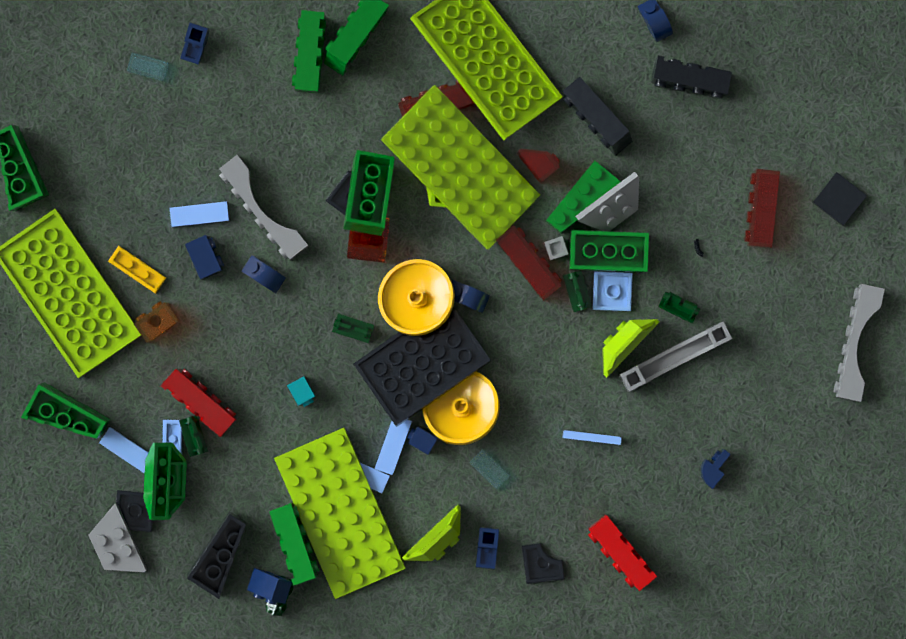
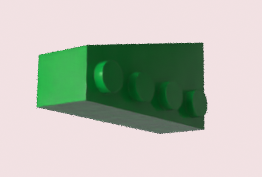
M10 125L0 130L1 171L6 186L5 193L8 197L9 211H17L49 196V193L19 126Z

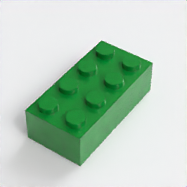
M360 150L356 151L343 229L382 235L385 228L395 157Z
M572 230L569 270L648 272L649 233Z

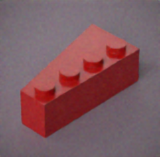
M185 368L183 370L175 369L162 383L161 387L164 390H170L177 401L182 404L184 403L191 413L199 416L205 425L222 437L237 420L234 417L236 413L228 406L226 409L221 406L220 403L222 401L214 394L210 396L206 392L207 388L200 381L194 382L191 379L193 375Z
M606 514L588 528L590 531L588 536L594 543L599 542L602 545L601 552L606 558L611 557L615 561L612 565L619 573L624 572L627 576L624 580L631 588L635 586L640 591L657 577Z

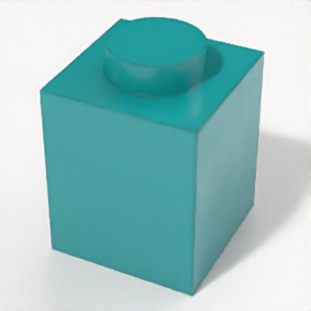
M305 376L287 385L298 406L302 404L305 407L314 402L312 398L316 397Z

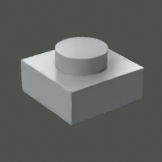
M563 236L544 242L550 260L568 255Z

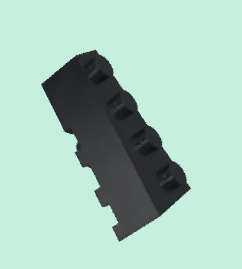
M658 55L655 59L651 83H655V87L658 88L672 86L675 91L685 92V89L693 90L692 93L696 95L709 93L713 98L722 99L723 96L726 97L728 95L732 72L713 67L702 69L701 65L695 63L683 65V62L677 59L664 61V56Z
M578 77L562 91L565 97L563 101L568 107L571 108L573 106L578 118L581 121L585 120L589 130L594 135L597 134L600 142L614 156L618 155L633 142L629 130L581 77Z
M229 511L187 574L188 580L220 599L246 525L243 519Z

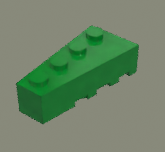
M359 1L357 5L359 6L358 10L350 13L347 21H349L345 27L342 25L336 33L338 36L336 40H331L325 49L327 50L324 61L325 65L342 76L346 73L348 62L352 63L360 50L358 48L365 45L370 37L369 33H373L386 14L389 5L384 1Z
M301 10V18L298 19V29H300L299 37L296 38L298 56L294 58V67L297 68L296 75L292 77V86H295V90L298 92L319 94L326 27L325 12Z
M594 161L545 222L559 233H562L578 221L575 217L621 181Z
M45 382L38 384L21 416L22 419H29L37 423L51 425L55 428L73 431L74 433L96 439L103 435L111 420Z
M290 503L270 510L269 513L276 534L280 537L279 542L282 552L287 557V568L294 576L291 579L293 586L316 578L318 575L317 571L320 570L317 561H313L310 555L313 553L310 542L306 543L304 535H307L304 525L299 524L297 517H300L297 505L293 506Z

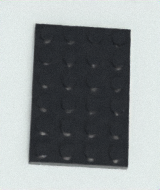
M453 307L448 319L433 332L419 336L398 332L353 363V365L397 427L483 368L491 360Z

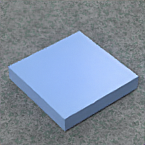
M594 271L592 310L631 311L632 273Z

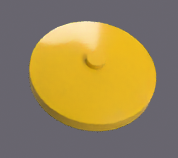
M422 259L408 260L396 265L386 274L378 292V305L385 321L398 332L412 336L428 334L438 329L448 319L455 299L453 284L446 272L435 263Z
M475 372L423 408V416L429 429L440 440L454 445L471 444L482 439L494 427L500 410L499 397L489 379L481 373Z

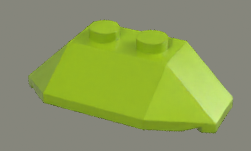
M658 319L629 320L627 323L623 321L616 328L618 332L614 336L610 334L603 342L605 344L602 348L603 375L607 378L660 321Z
M457 504L402 558L406 561H433L434 559L438 561L445 554V548L448 546L452 548L460 540L458 536L460 535L461 506Z

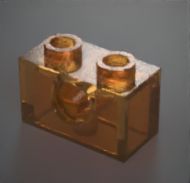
M161 301L151 307L153 311L149 314L143 313L136 318L137 322L134 326L147 343L152 342L180 322L167 302L163 304ZM154 316H159L161 323L154 327L151 319Z

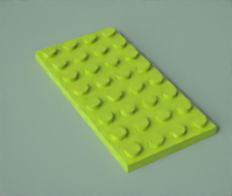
M434 0L410 18L503 140L510 137L562 98V95L489 0Z
M433 85L381 138V141L486 249H490L540 196L436 85Z
M57 209L52 210L0 246V265L78 378L142 336V333Z
M345 427L274 458L294 506L297 505L301 522L304 525L335 599L406 569Z

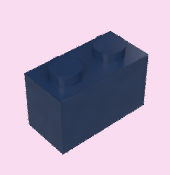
M204 235L185 244L201 280L223 271L222 266H224L221 256H216L214 249L217 247L212 237L208 238L207 235Z
M254 568L247 590L254 593L253 596L262 600L266 598L265 602L277 605V602L285 604L292 581L269 571Z

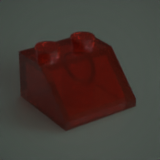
M520 149L517 152L518 157L540 184L560 168V161L554 153L550 155L547 151Z
M386 218L385 228L381 236L350 230L347 258L385 263L390 218Z

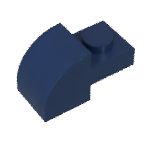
M648 0L637 6L656 43L673 34L670 22L656 0Z
M189 23L180 59L200 64L205 45L208 41L209 28Z
M254 256L250 257L242 269L243 273L275 294L286 279V277Z
M452 280L455 294L454 301L483 313L490 295Z
M725 449L715 452L711 458L713 460L712 463L705 459L701 465V477L704 483L711 489L724 476V473L719 468L731 455Z
M480 528L476 568L495 570L499 529Z

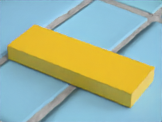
M120 246L117 247L108 261L155 294L166 280L165 276Z

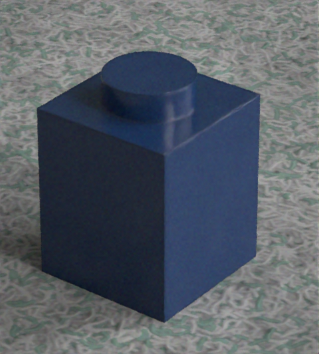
M417 427V429L412 428L407 437L410 439L408 444L427 455L438 439L420 427Z

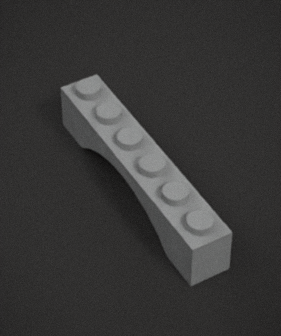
M238 155L219 168L222 172L219 176L226 184L230 182L234 187L231 190L237 199L241 197L244 200L245 204L243 206L249 214L252 212L257 217L255 222L261 229L266 228L269 232L266 236L273 244L277 243L280 246L278 251L284 259L288 257L292 260L309 247L297 230L275 223L260 209L252 192L250 170Z
M860 284L859 288H855L853 299H856L855 307H851L849 315L852 321L851 325L847 326L845 334L848 336L847 344H844L842 348L844 359L843 363L840 362L838 367L840 378L839 382L836 381L834 386V393H836L838 398L857 402L862 400L865 382L860 374L857 363V345L866 322L881 308L885 290L883 288Z
M720 322L619 374L627 392L731 340L732 337L724 322Z

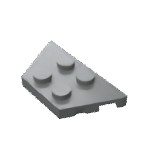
M635 172L575 217L579 222L606 232L611 231L638 210L639 176Z
M115 503L88 536L104 570L145 572L147 567L118 504Z

